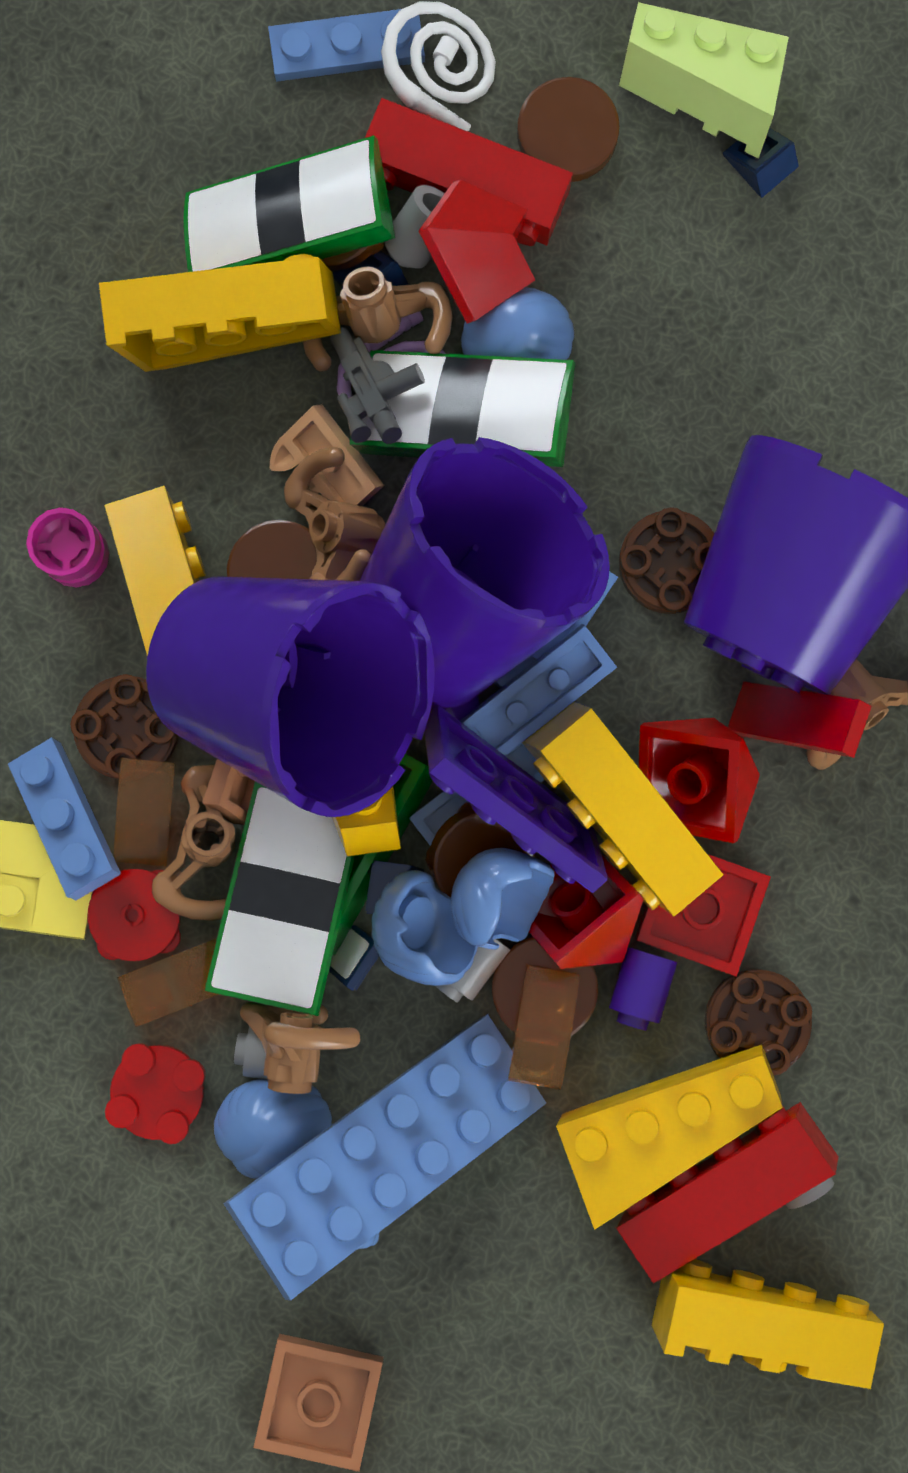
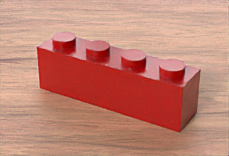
M381 98L365 138L375 135L378 139L388 191L393 190L394 186L413 193L416 187L427 185L445 193L453 182L463 180L528 209L517 239L518 243L526 246H534L536 242L548 245L570 192L573 172Z
M801 1102L788 1110L783 1107L757 1124L758 1128L743 1138H740V1136L712 1153L713 1156L697 1166L695 1164L669 1181L662 1188L652 1192L626 1209L616 1229L653 1284L836 1175L839 1156Z

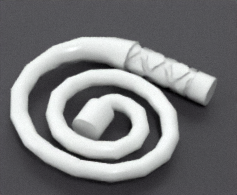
M419 1L399 10L387 26L381 50L384 74L395 94L407 108L469 131L470 123L461 117L458 118V115L422 92L420 87L406 77L399 67L396 55L398 33L407 20L422 14H440L453 20L469 32L480 47L485 65L483 78L478 86L466 92L449 91L438 86L428 76L422 64L421 56L424 41L431 35H447L441 37L433 53L435 72L443 81L455 86L470 81L478 70V52L469 36L458 26L445 21L428 23L415 33L410 47L411 67L419 84L432 96L447 103L468 104L484 96L494 82L496 61L489 40L471 18L458 9L442 2ZM460 44L467 57V66L463 72L456 74L450 72L445 66L451 64Z

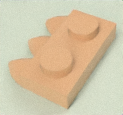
M322 404L313 405L274 445L270 457V470L278 472L287 471L295 468L307 456L320 449L341 448L345 454L343 464L337 467L326 468L316 474L311 479L309 489L316 493H321L322 496L332 501L363 506L384 484L359 451L350 445L349 438Z

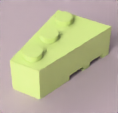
M638 2L619 86L672 114H675L678 109L703 121L702 130L714 136H717L720 131L745 143L746 148L744 152L759 159L774 116L789 37Z

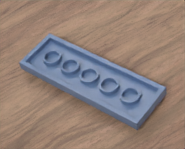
M487 1014L459 1032L223 1204L284 1299L292 1300L546 1104V1101Z

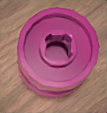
M56 508L47 510L35 519L28 530L26 544L30 558L40 570L64 586L77 588L90 585L102 575L107 567L109 550L106 539L85 516L73 509Z

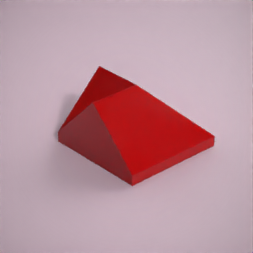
M458 180L449 186L418 232L466 323L476 321L535 281V278L517 243L528 209L468 182Z
M714 717L645 722L641 724L638 768L693 836L729 843L737 842L760 777L744 738Z
M603 856L608 880L594 893L577 881L573 884L568 883L554 870L553 883L530 927L529 933L560 969L622 963L624 961L644 899Z

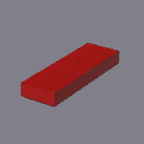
M743 682L728 728L743 737L854 758L872 706L860 699L802 690L800 693H797L789 688Z

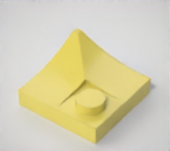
M0 820V928L85 940L88 925V906L92 892L76 901L68 898L35 825Z

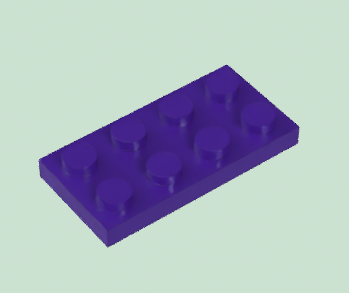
M437 704L430 712L425 729L429 775L433 782L448 794L456 792L470 802L475 813L486 823L494 825L497 822L508 830L515 842L524 851L532 855L538 852L551 862L556 873L568 883L573 884L577 881L592 893L608 880L595 829L592 826L585 829L566 806L567 802Z

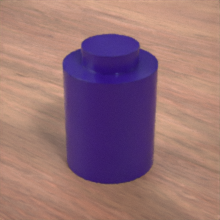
M628 947L609 1005L610 1009L619 1012L616 1021L647 1031L649 1021L660 1024L678 962Z

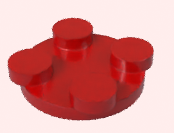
M122 870L119 876L93 890L88 906V925L92 937L97 943V950L102 957L108 960L141 961L152 958L159 953L172 952L178 947L181 941V933L179 931L181 915L175 914L157 903L152 894L153 879L159 872L164 870Z
M143 1043L129 1046L124 1051L122 1062L112 1078L110 1101L105 1108L107 1121L112 1126L126 1128L141 1138L161 1140L167 1144L179 1143L188 1134L189 1125L195 1120L203 1104L204 1081L206 1078L203 1065L199 1061L191 1059L183 1051L171 1046H148Z

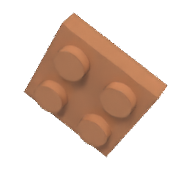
M279 1334L254 1448L359 1472L384 1357Z

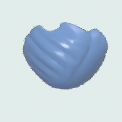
M525 287L476 321L470 323L465 321L461 336V347L464 355L567 360L572 351L574 327L569 318L568 311L557 298L544 291Z
M494 848L476 854L460 870L452 889L451 914L459 935L471 945L494 950L500 946L493 941L494 939L503 938L516 942L525 939L553 883L554 870L548 864L535 857L508 848Z
M418 870L402 872L396 875L392 882L384 887L381 897L375 904L371 921L374 947L384 965L394 973L424 985L440 986L458 982L472 966L478 946L471 945L465 941L456 930L451 914V897L435 887L430 874Z
M256 1079L236 1087L225 1097L216 1113L214 1135L223 1155L232 1161L236 1169L246 1177L258 1179L332 1125V1116L327 1102L322 1099L320 1092L313 1085L312 1091L309 1093L288 1094L270 1090L268 1088V1080Z

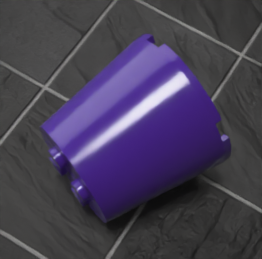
M752 435L743 449L684 624L706 637L703 646L726 658H733L742 663L741 666L765 679H772L797 693H800L804 686L815 692L830 695L908 588V498L856 469L853 470L850 478L847 479L819 466L823 455L777 438Z
M479 437L474 444H455L453 438L445 439L429 447L419 457L404 483L360 581L383 584L402 593L400 598L403 599L410 610L421 614L431 639L434 655L435 681L431 708H435L437 704L443 709L454 708L466 704L584 617L603 596L609 579L610 565L606 542L603 534H593L591 527L582 513L588 507L582 498L561 476L540 460L516 447L488 438Z
M210 577L200 580L183 590L170 603L161 616L153 633L147 656V687L150 701L157 716L169 730L299 808L321 816L341 817L369 807L386 794L405 771L399 763L404 757L412 738L422 740L429 719L434 693L435 667L432 643L421 614L410 610L403 599L400 598L401 592L383 584L367 581Z

